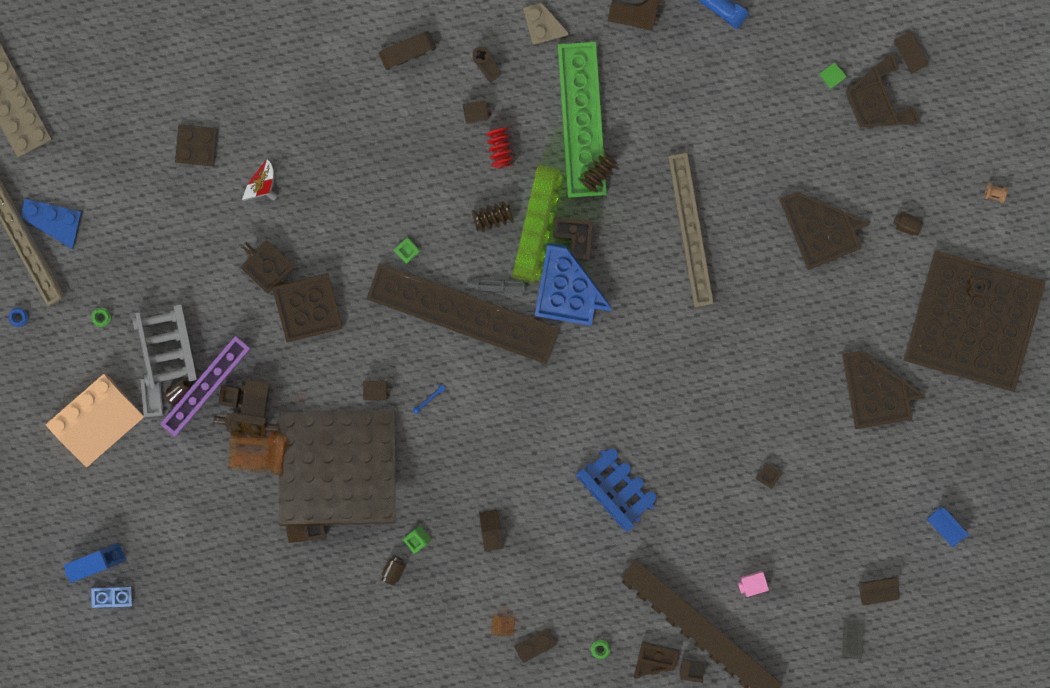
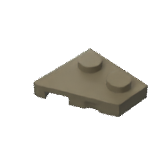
M542 3L523 8L533 45L568 36V32Z

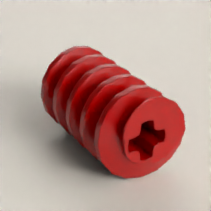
M509 127L493 129L486 133L487 137L492 138L487 141V144L493 145L488 150L494 154L489 157L491 160H496L491 164V167L505 168L515 166V164L509 163V161L514 159V157L508 156L509 153L513 152V149L507 148V146L512 144V142L506 141L510 134L504 133Z

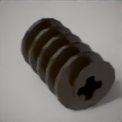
M603 151L605 157L598 156L600 163L597 161L593 162L595 168H587L590 174L583 172L584 180L578 178L579 182L589 191L598 193L599 191L596 186H604L601 180L608 182L607 174L614 175L612 168L619 170L617 162L605 151Z
M502 201L501 207L495 203L494 210L488 205L486 212L479 208V214L472 210L477 232L478 228L485 232V226L492 230L493 224L499 228L500 221L506 226L507 219L514 223L509 202L506 205Z

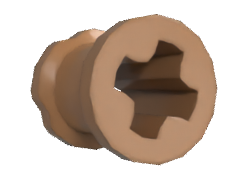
M988 182L984 199L991 198L998 200L999 203H1004L1008 188L997 187Z

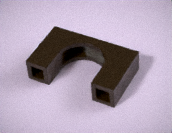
M612 0L607 21L652 31L653 26L658 25L660 15L656 13L657 8L662 7L663 0H645L641 3Z

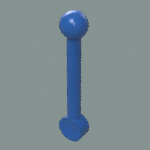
M440 385L438 387V390L434 392L429 398H427L422 404L414 407L413 412L415 414H419L421 411L420 409H422L439 393H443L445 391V387L443 385Z

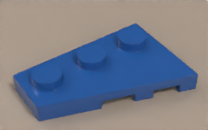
M25 199L21 218L73 249L82 212Z

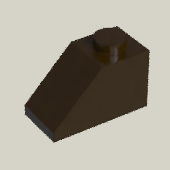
M498 510L479 512L484 552L503 549Z

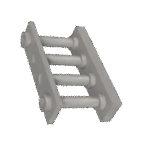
M182 305L173 306V310L170 313L142 319L140 318V313H136L132 321L134 330L138 329L147 371V375H144L146 386H150V390L155 389L154 383L180 377L187 378L189 382L197 380ZM171 320L176 322L177 329L174 332L144 337L142 326ZM174 339L176 341L180 340L181 348H178V351L148 356L146 345ZM180 358V360L184 359L185 367H182L181 370L152 375L150 364Z

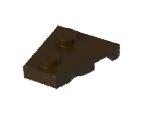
M642 641L634 678L638 679L649 674L655 675L662 671L675 670L679 650Z

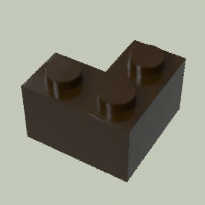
M554 218L552 238L571 239L570 251L575 258L589 260L593 221Z

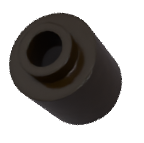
M902 211L901 214L896 215L893 224L896 225V230L911 236H918L922 229L923 221Z
M397 556L389 557L381 573V580L395 586L406 567L403 563L404 560Z

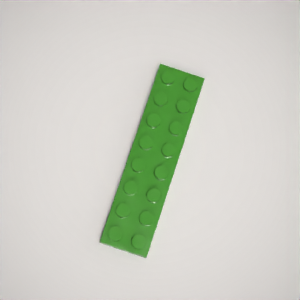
M596 42L558 44L568 198L607 195L605 180H601L604 185L603 187L596 186L599 191L598 193L589 191L578 180V178L584 180L583 172L590 174L587 168H595L593 165L594 161L600 163L599 155L604 157Z

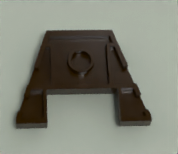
M893 53L889 54L845 92L859 128L920 123L915 107L895 114L881 80L882 76L899 69Z

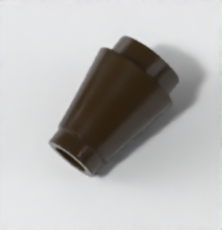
M182 379L167 388L164 395L166 401L171 405L178 404L191 388L190 382L187 379Z

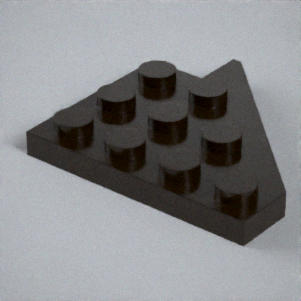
M799 192L779 199L807 270L862 249L855 231L870 225L869 222Z
M863 351L842 354L855 429L912 420L909 401L925 398L924 394Z

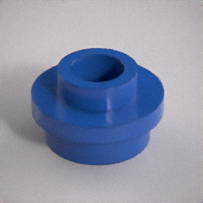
M14 308L9 313V321L13 326L22 327L28 321V313L22 308ZM16 314L22 315L20 321L15 319Z

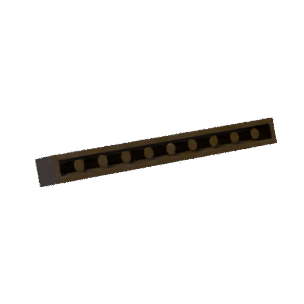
M637 559L621 575L624 579L622 583L627 588L631 589L633 587L638 591L636 595L644 602L646 600L650 601L653 604L651 608L658 614L664 613L667 616L665 620L673 627L678 625L682 629L680 631L682 635L687 639L692 637L696 641L694 644L702 652L706 649L711 654L709 658L716 664L721 662L726 666L724 670L733 677L735 674L740 678L738 682L744 688H780L782 686L775 677Z

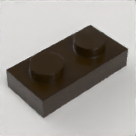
M548 628L518 643L514 648L522 663H525L557 644Z

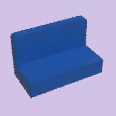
M940 506L927 518V521L951 547L958 544L964 537L967 538L969 536L944 507Z

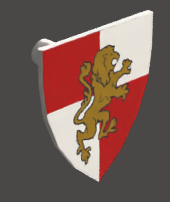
M268 159L249 181L243 195V201L265 195L271 200L277 198V194L272 191L274 168Z

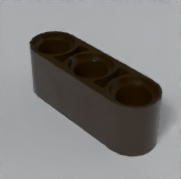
M426 31L378 52L387 71L395 65H402L411 58H418L425 55L426 52L434 51L437 48L430 31Z

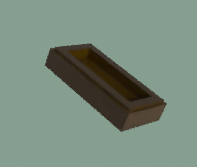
M912 31L894 39L911 74L929 65Z

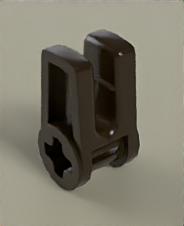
M483 46L475 48L472 54L473 61L487 80L492 82L499 78L501 75L488 49ZM478 51H480L481 53H486L484 56V60H482L481 58H476L478 56Z

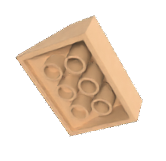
M103 374L51 419L46 426L87 468L141 421L144 416L107 374Z

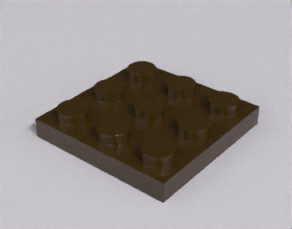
M329 273L272 286L287 343L343 329Z

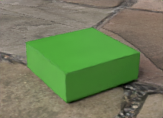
M408 237L394 249L406 264L420 252Z

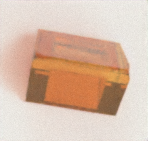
M493 615L491 634L514 636L515 617Z

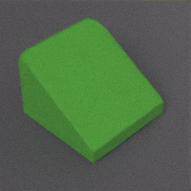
M835 63L819 73L829 89L846 78V75Z
M419 525L402 540L415 554L432 539Z

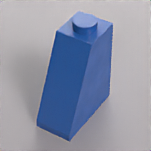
M117 543L63 566L66 576L69 578L70 583L122 563L126 561L120 543Z

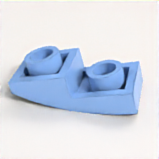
M131 587L91 588L92 608L132 606Z

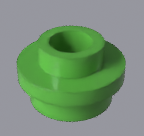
M97 308L92 313V322L98 327H105L111 321V314L105 308ZM99 314H104L105 319L103 321H99Z
M596 640L591 646L592 655L598 659L606 658L610 653L609 644L605 640ZM598 646L604 647V651L602 653H599L597 651Z

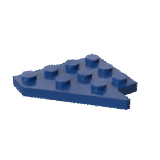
M548 243L535 316L591 326L594 309L611 311V304L567 246Z

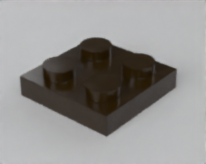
M178 124L175 163L213 167L217 128Z

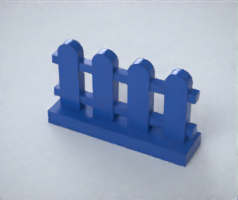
M610 449L607 452L602 450L600 452L602 456L594 464L591 465L589 462L586 465L588 469L586 471L581 469L575 476L622 529L628 532L634 527L633 521L636 523L640 521L639 515L647 508L652 510L655 507L653 503L656 500V495L653 492H648L644 495L640 490L644 484L643 480L639 477L631 480L627 476L631 471L629 464L623 463L620 466L616 464L614 460L617 459L618 452L615 449ZM611 465L614 471L604 479L600 473ZM595 478L600 482L599 485L594 481ZM623 479L627 485L619 493H616L613 487ZM608 492L613 496L612 499L607 496ZM636 493L640 499L630 508L625 502ZM620 507H622L626 511L624 514L619 509Z

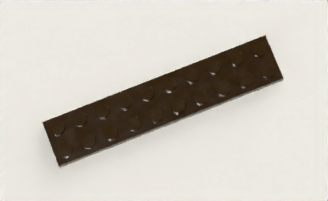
M380 263L366 298L372 302L546 365L560 329Z

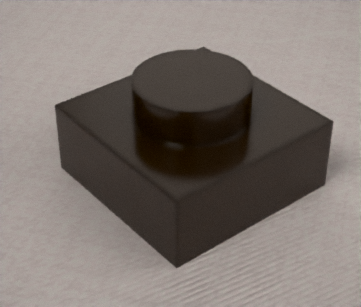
M221 385L218 404L237 408L240 402L241 388Z
M765 463L755 479L772 489L782 473L768 463Z

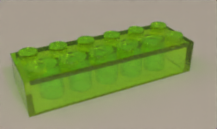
M537 165L512 279L533 284L535 280L539 281L541 269L538 268L539 261L543 262L546 251L542 247L543 243L548 242L550 231H547V225L552 224L554 212H551L552 205L556 206L558 193H555L556 186H561L563 177L562 174H559L560 169Z

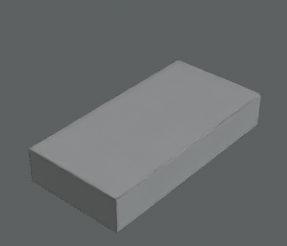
M140 379L144 417L164 416L161 382L154 383L155 389L150 390V386H146L145 380Z

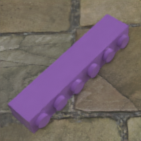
M235 336L160 425L174 437L178 436L252 348L238 336Z

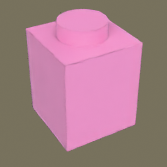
M763 571L740 577L741 582L738 583L741 594L745 593L746 597L769 591Z

